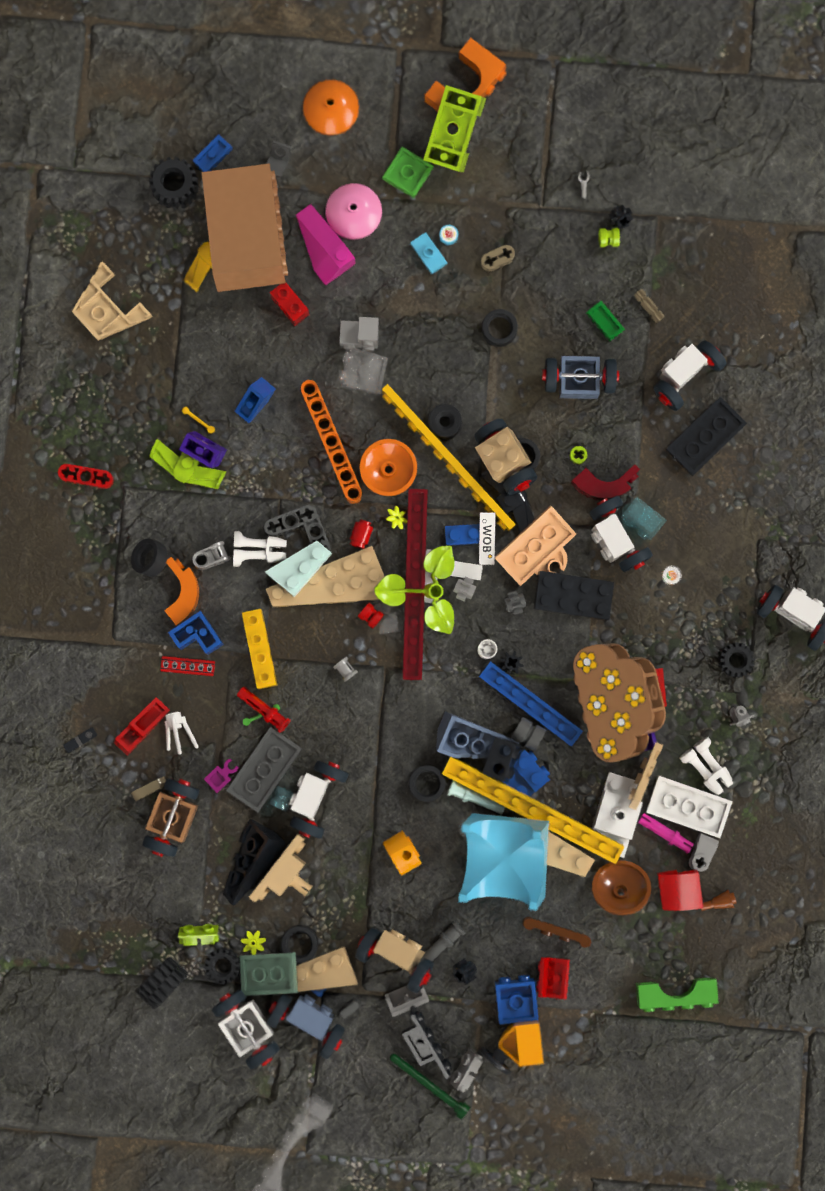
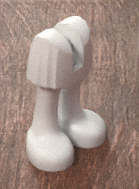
M234 531V548L259 547L266 549L263 551L234 549L233 567H239L242 561L248 559L267 560L268 563H277L286 559V553L272 552V548H286L287 540L268 536L267 539H251L244 537L240 531Z
M705 737L693 747L707 762L713 771L712 773L699 760L693 748L680 756V760L683 763L692 764L705 779L704 785L713 793L719 795L723 792V789L716 780L719 778L727 788L733 784L727 768L721 767L709 751L711 740L709 737Z

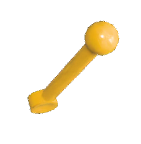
M188 407L182 408L183 414H188L204 426L210 434L215 432L213 426L207 425L191 413Z

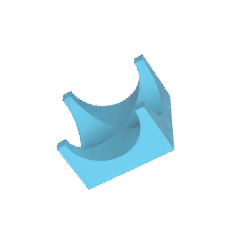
M472 813L462 824V832H465L467 837V864L463 886L459 893V902H467L479 897H506L528 904L529 910H537L545 898L549 821Z

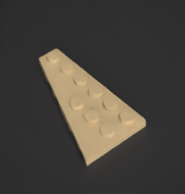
M370 546L321 566L295 597L279 584L266 588L273 607L368 600L377 601L379 599L374 593V588L385 576L374 549Z

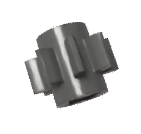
M516 590L507 594L508 598H504L507 611H513L514 615L522 613V608L526 607L523 593L517 594Z

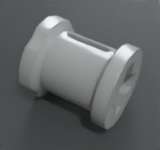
M347 657L333 667L343 676L344 682L358 673L350 665Z

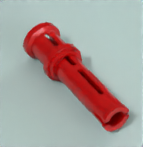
M245 686L238 692L237 697L261 714L265 722L271 723L278 729L279 733H282L289 725L291 719L282 716L277 708L269 707L260 698L246 689Z

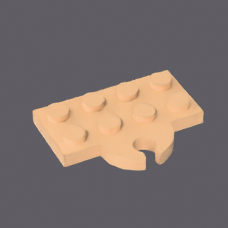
M549 506L494 558L521 586L534 573L538 575V571L552 572L549 568L552 562H558L559 568L564 571L567 565V554L563 546L576 533L556 510Z

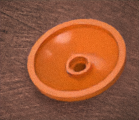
M336 80L319 82L305 96L303 102L304 117L309 126L318 133L324 135L344 133L353 126L358 117L359 103L357 96L343 82ZM328 101H333L334 104H333V105H328L327 102H328Z
M383 439L371 444L363 453L360 461V474L365 485L374 493L382 496H395L406 491L414 482L417 474V461L412 450L404 443L394 439ZM391 467L392 472L387 473L385 468Z

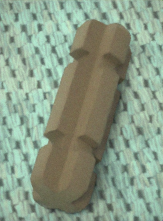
M643 289L635 293V298L638 302H641L642 307L647 313L652 315V319L656 323L660 322L664 318L663 313L657 310L658 307L650 297L646 296L647 294Z

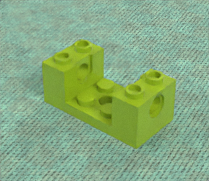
M446 85L423 160L458 172H464L469 156L466 153L476 118L477 116L481 117L486 98ZM452 123L458 126V131L455 134H450L448 131V127Z

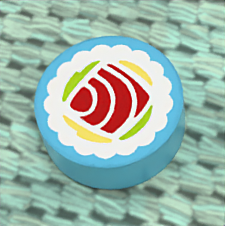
M452 225L442 227L439 234L441 242L446 245L454 244L458 239L456 227Z

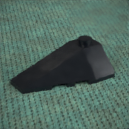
M253 819L249 820L241 834L239 842H242L239 853H235L234 856L236 860L234 870L229 872L223 892L225 898L234 906L278 859L286 844L277 833Z

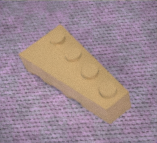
M548 832L547 865L585 877L595 860Z

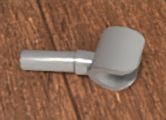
M581 171L578 175V179L581 182V198H586V186L590 177L588 171L587 178L585 179L581 178Z

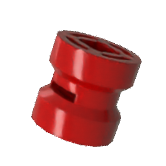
M370 602L358 615L372 629L384 616L381 611L375 610L374 605Z

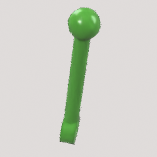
M278 704L273 705V707L277 708L278 711L280 710V706ZM258 714L251 718H245L243 724L248 726L252 721L263 716Z

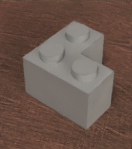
M359 317V321H341L340 347H344L343 349L348 351L355 350V348H362L363 351L367 352L378 349L379 318Z

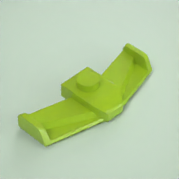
M158 439L155 441L149 457L182 483L219 489L226 474V471L198 466L199 461L184 452L179 457Z

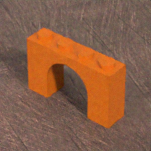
M472 38L460 50L459 60L473 69L480 78V85L472 94L482 97L490 96L495 89L494 85L496 82H501L505 77L506 64ZM436 81L425 94V102L436 111L439 110L445 87Z

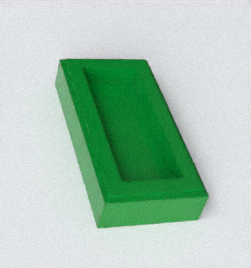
M602 301L586 312L609 342L625 330Z

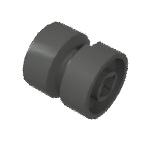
M522 717L511 739L518 743L524 742L525 747L535 752L546 729L539 725L532 726L531 721Z

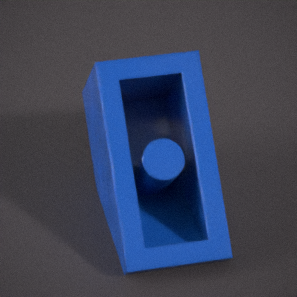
M261 377L249 386L235 412L246 422L250 423L268 403L276 389Z

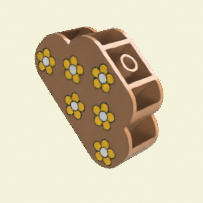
M598 644L583 648L574 659V682L578 686V699L583 707V720L588 728L587 738L592 745L594 753L598 758L606 762H616L642 754L648 746V734L658 731L663 726L666 718L655 667L646 658H630L627 650L619 644Z

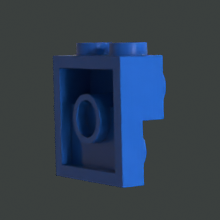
M524 750L513 767L515 768L513 778L509 779V782L503 783L531 796L550 780L548 778L550 773L544 766H538L535 762L538 759L531 750L529 752ZM504 767L498 772L499 774L504 772Z
M529 975L518 976V980H510V977H501L499 982H495L499 1024L538 1020L534 978H530Z

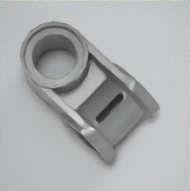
M224 541L217 542L208 548L196 552L192 559L194 566L198 570H206L229 561L231 557L226 553L223 546L225 544ZM198 557H206L207 562L204 565H198L196 562Z
M700 833L689 859L690 868L692 870L697 869L700 872L705 871L709 867L719 841ZM701 858L700 861L703 863V865L698 866V864L695 863V860Z

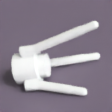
M180 712L165 715L167 751H170L171 729L174 733L178 754H182L177 729L182 728L181 724H183L194 747L198 748V744L186 722L185 716L181 717Z

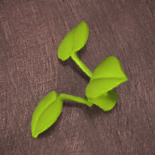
M452 546L437 547L425 556L423 567L426 572L432 573L431 579L433 583L427 584L424 589H404L405 581L397 574L386 575L374 588L376 597L389 606H398L404 603L405 593H424L427 598L433 599V606H429L424 613L426 625L434 631L446 634L452 633L454 611L447 600H439L443 595V588L435 579V576L438 579H445L453 573L454 558Z

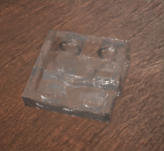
M357 348L348 349V352L344 353L342 359L345 367L339 373L338 380L341 381L340 386L380 395L388 358Z

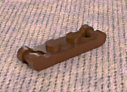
M525 917L522 921L523 926L527 930L537 928L541 930V934L550 937L553 933L559 935L560 940L569 943L571 939L578 941L584 948L591 945L590 937L585 934L532 917Z

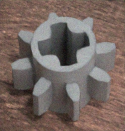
M466 576L464 581L458 579L453 591L457 593V599L465 602L466 598H472L477 587L472 585L474 580Z

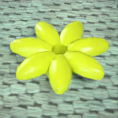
M398 506L394 507V511L388 509V513L391 516L387 517L386 520L392 522V528L398 525L402 530L404 528L403 523H408V520L403 518L406 512H399Z
M247 931L248 939H241L242 943L247 944L243 951L247 952L251 949L252 955H256L257 949L264 951L261 943H264L266 938H259L260 931H256L254 936L250 931Z

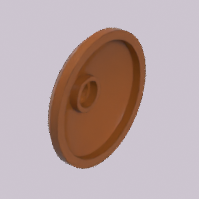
M618 860L616 864L609 862L603 865L596 872L592 882V893L598 905L605 911L615 915H630L641 910L648 902L651 893V883L648 875L640 866L629 861Z

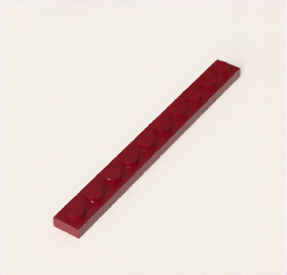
M409 489L406 589H424L425 587L423 562L426 556L428 489ZM405 593L403 680H422L424 593Z

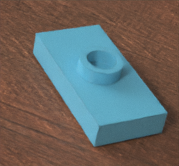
M426 232L410 243L431 274L447 265V261Z

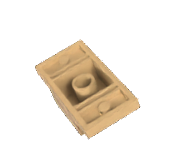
M298 834L251 894L249 897L254 902L262 901L270 891L268 888L281 896L288 886L294 887L304 897L312 886L299 877L300 874H298L306 862L294 854L295 852L298 854L306 845L303 842L306 839L303 835Z

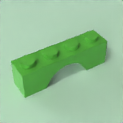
M714 977L694 979L689 990L678 996L663 993L656 982L636 983L637 1004L640 1009H643V1012L655 1011V1008L661 1007L663 1010H674V1006H682V1009H692L694 1005H701L703 1008L713 1007V1004L718 1003L717 980Z

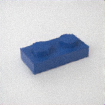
M217 135L192 161L202 172L212 171L233 148L220 135Z
M480 524L445 526L446 546L480 544Z

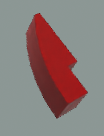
M156 697L115 738L114 744L128 756L162 721L170 710Z

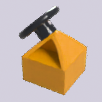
M538 1020L510 1023L501 1035L498 1046L495 1047L493 1053L485 1047H480L479 1052L506 1075L511 1074L510 1068L504 1063L508 1057L519 1066L543 1064Z

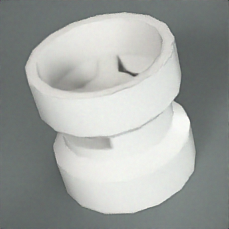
M483 640L478 646V655L486 660L493 658L497 653V645L492 640Z

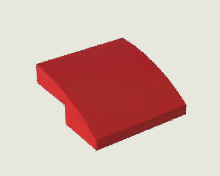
M697 869L679 873L677 870L657 873L663 910L683 911L703 908L700 878Z

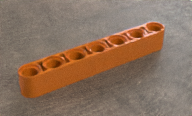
M306 380L301 385L302 396L346 500L351 504H357L362 499V491L316 382ZM308 386H312L315 388V391L312 394H307L305 389ZM314 404H321L322 409L320 411L312 410ZM322 421L330 423L326 429L320 428L319 424ZM329 438H334L337 440V443L334 446H328L326 444ZM337 455L344 457V461L340 464L333 461ZM346 472L350 473L351 479L343 481L341 475ZM351 490H356L359 495L357 498L352 499L348 496V493Z

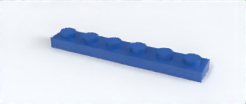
M491 661L480 674L479 678L572 747L583 732Z

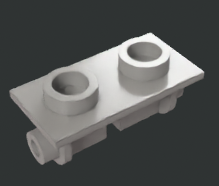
M743 706L733 707L729 712L733 720L730 726H744L751 722L750 718L754 717V714L749 715Z
M468 1048L467 1052L462 1056L457 1070L452 1074L450 1084L456 1090L465 1092L466 1089L468 1090L474 1079V1076L469 1073L470 1071L478 1072L483 1063V1057L477 1053L475 1054Z

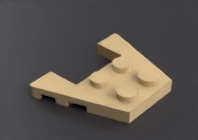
M103 261L99 264L97 272L92 276L88 287L83 291L72 310V313L98 341L152 317L141 303L124 315L102 291L101 287L115 276Z

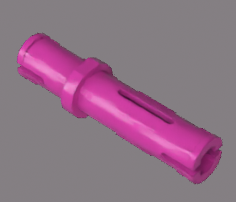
M645 812L642 814L641 819L638 821L639 824L667 840L671 846L675 845L687 854L690 852L691 847L694 845L693 842L679 835L678 831L675 832L656 821Z

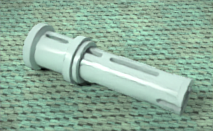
M452 780L447 792L448 796L458 797L462 799V802L470 801L501 815L505 809L504 806L454 780Z

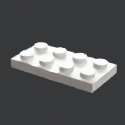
M658 776L646 813L721 838L733 801Z

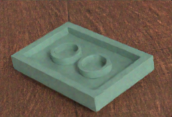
M296 952L240 956L241 990L245 995L298 993Z

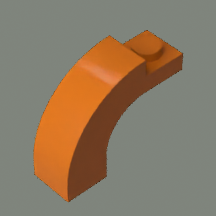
M170 557L166 563L178 577L181 584V592L176 602L164 611L174 624L178 626L189 619L195 611L199 600V585L190 567L183 571L182 569L185 567L180 560H174Z

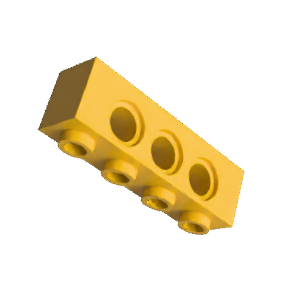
M261 609L243 612L242 617L257 689L278 686L263 612Z

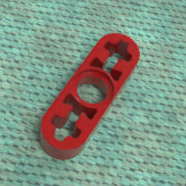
M63 464L58 469L59 477L65 482L103 489L110 488L114 483L113 475L106 470L72 464ZM67 468H69V471L72 473H77V480H75L76 477L74 475H68L66 478L63 471H67ZM89 471L91 479L86 482L82 481L81 474ZM95 473L100 478H104V475H107V478L110 479L109 482L107 481L103 484L101 480L96 479V483H93L95 481Z

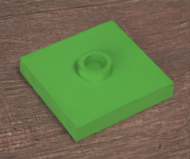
M401 147L383 175L382 180L410 197L415 198L434 166L406 148Z

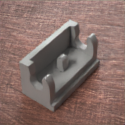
M408 985L385 994V999L392 1016L395 1017L410 1010V1007L413 1005L418 1007L429 1002L424 986L418 993L410 991L407 988Z

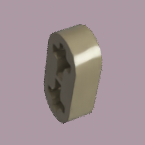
M504 245L483 255L481 259L483 270L491 272L511 263L515 256L513 247ZM505 250L507 253H511L508 259L506 256L499 258ZM487 258H489L490 261L496 259L495 261H493L492 266H490L489 264L485 265Z
M161 777L133 791L131 794L135 802L164 788L166 779Z

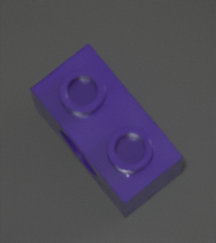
M196 431L187 433L179 448L180 451L210 468L218 467L227 449Z

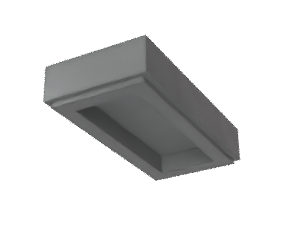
M354 997L341 1008L340 1015L343 1019L360 1007V1000Z

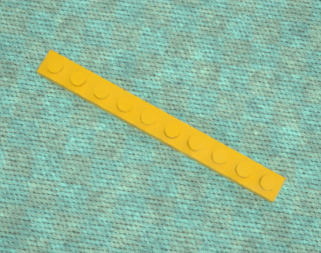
M388 384L383 387L382 398L388 404L392 403L396 407L395 412L400 418L405 417L409 422L407 423L409 428L413 432L417 431L421 435V441L426 446L430 445L434 449L433 454L439 460L443 459L447 463L446 468L449 472L458 475L460 484L464 488L469 487L472 491V497L477 502L481 501L485 505L484 510L487 513H495V517L498 519L497 524L503 530L507 529L510 532L516 524L396 392Z
M450 757L442 772L446 777L527 819L549 821V830L614 864L617 863L625 847L624 845L503 782L482 774L483 772Z

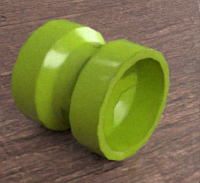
M612 228L611 230L599 229L600 248L607 247V245L619 247V228Z

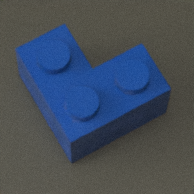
M201 611L168 632L180 650L197 640L204 652L209 655L224 645Z

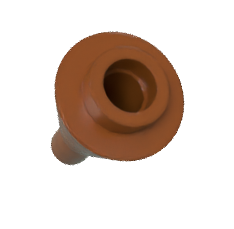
M728 889L712 900L703 902L701 910L734 908L733 904H737L734 892L730 893Z

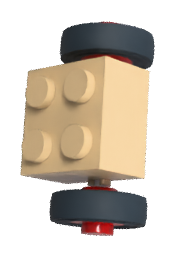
M503 419L488 422L475 433V440L479 444L475 449L495 481L501 483L507 479L503 486L509 495L526 490L536 481L537 475L532 468L521 470L532 462L514 432L507 427Z
M371 928L359 941L355 955L356 959L366 963L374 953L381 955L410 972L411 978L407 988L414 993H418L429 982L434 963L427 958L421 960L425 953L420 950L422 946L410 939L405 941L404 938L406 936L393 929L391 932L385 930L382 934L379 930Z

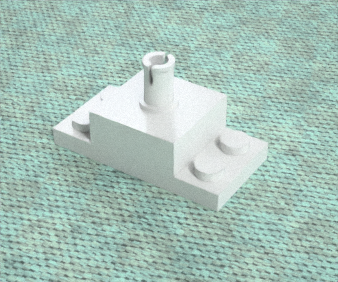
M608 772L592 829L624 845L625 847L620 857L624 858L629 840H632L643 802H640L636 810L629 808L631 800L628 797L632 788L636 789L637 784L634 783L635 780Z

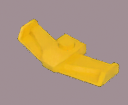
M204 242L198 248V254L183 279L195 292H198L210 267L212 268L209 242Z

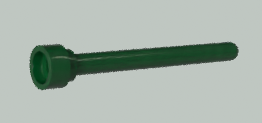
M396 1054L390 1055V1060L452 1107L459 1119L462 1120L470 1109L468 1104L465 1102L458 1103Z

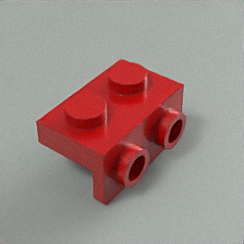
M541 958L538 964L540 976L536 986L538 997L567 999L570 959Z

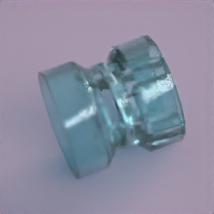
M277 786L275 789L277 795L271 798L269 804L287 811L289 807L288 800H291L294 793Z

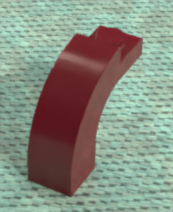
M634 464L619 479L612 482H604L597 479L585 468L572 480L571 484L588 498L599 501L605 498L609 500L615 496L621 497L629 492L631 487L627 482L633 483L639 477L637 473L640 469Z

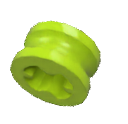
M576 446L570 452V460L574 464H582L587 458V451L584 447ZM574 452H582L583 454L581 457H583V459H575Z

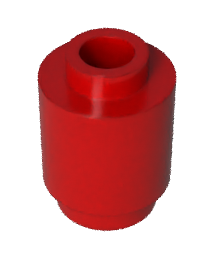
M361 519L359 522H355L350 536V545L360 549H364L365 545H368L373 530L370 522Z

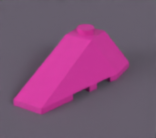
M311 204L296 214L313 269L326 286L355 265V257Z

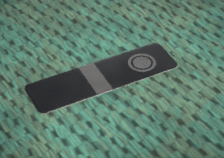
M91 727L63 746L67 753H70L96 737L97 733Z

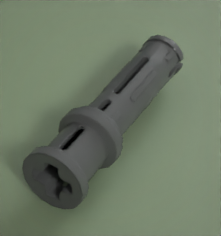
M453 921L451 927L445 932L440 933V938L424 953L421 960L427 958L433 961L447 947H452L454 945L453 942L461 935H465L466 932L456 921Z

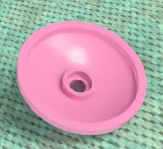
M347 184L339 187L331 194L326 204V218L329 226L336 234L346 239L355 240L370 235L378 227L381 220L382 207L378 196L370 188L361 184ZM352 205L357 207L355 210L350 209Z

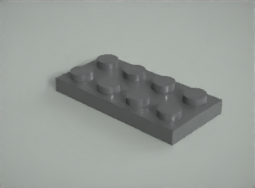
M270 727L226 791L259 813L302 748Z

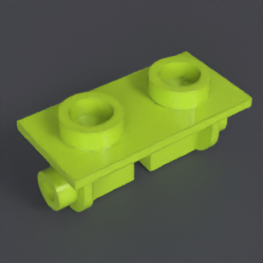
M185 925L180 927L178 933L179 944H183V946L198 945L197 939L201 938V945L215 944V942H219V925Z

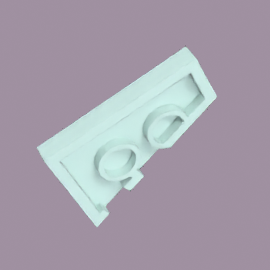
M315 541L265 571V573L295 597L332 553L321 543Z

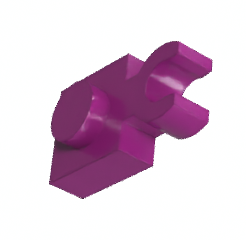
M231 759L226 760L223 769L217 766L204 778L216 793L232 780L228 775L237 772L239 769L238 766L233 770L229 769L228 765L232 761Z

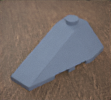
M445 711L438 727L436 751L453 758H488L495 737H502L515 743L518 742ZM506 745L503 749V752L506 756H508L511 750L510 747Z

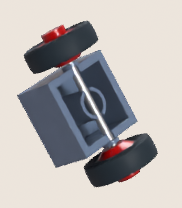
M561 356L560 371L557 368L556 358H546L545 369H542V381H544L545 392H555L557 382L560 379L559 398L597 399L600 394L601 379L604 393H615L616 383L619 382V371L617 370L615 359H605L604 369L600 372V357Z
M282 994L279 1001H274L269 1010L271 1015L266 1024L275 1028L279 1021L286 1017L285 1019L317 1039L323 1040V1047L319 1055L329 1059L333 1051L339 1049L342 1043L341 1037L345 1031L344 1027L336 1024L332 1031L328 1032L327 1035L325 1034L334 1017L332 1009L324 1004L322 1006L317 1005L314 998L305 994V996L300 995L292 1011L289 1013V1004L292 997L288 994Z

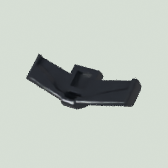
M488 470L480 474L485 481L501 494L496 498L497 502L506 514L511 511L513 512L521 533L535 520L525 490L509 495L503 486L507 479L498 483L492 478Z

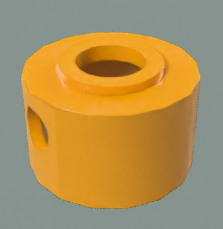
M403 830L383 841L388 854L401 875L422 864L419 859V853Z

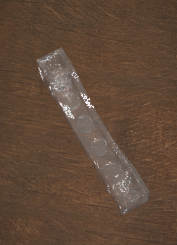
M313 1093L311 1098L307 1096L302 1105L304 1108L302 1114L297 1113L292 1122L294 1125L292 1131L289 1132L287 1130L282 1139V1142H284L282 1148L276 1149L271 1158L274 1160L271 1167L266 1166L261 1175L264 1179L261 1184L256 1183L252 1191H283L282 1171L288 1153L304 1135L324 1125L333 1109V1104Z

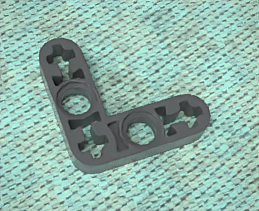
M305 505L271 518L264 525L267 535L273 537L304 526L311 544L313 541L324 537L325 540H321L324 547L327 546L331 552L330 544L318 513L311 505ZM307 509L310 512H314L311 515V519H308V517L301 518L303 520L302 523H300L299 517L296 514L300 512V516L306 514L305 510ZM294 516L296 518L295 525L288 526L285 523L286 518ZM282 519L285 529L282 530V527L279 526L274 533L272 530L268 531L271 523L278 525L280 524L278 520ZM312 527L320 528L321 534L318 537L311 536L310 530Z

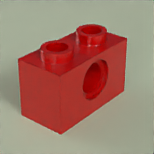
M286 282L278 285L270 292L272 300L294 326L310 315L309 309Z

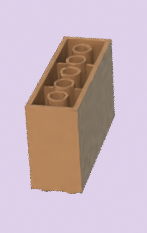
M270 164L202 172L212 272L217 292L285 283L288 269L275 170L271 171Z

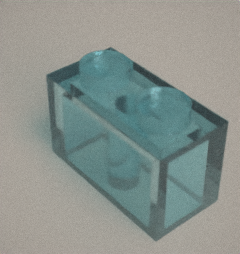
M638 497L634 499L621 516L623 518L622 522L629 528L633 526L638 530L637 534L645 540L647 538L651 540L667 521Z

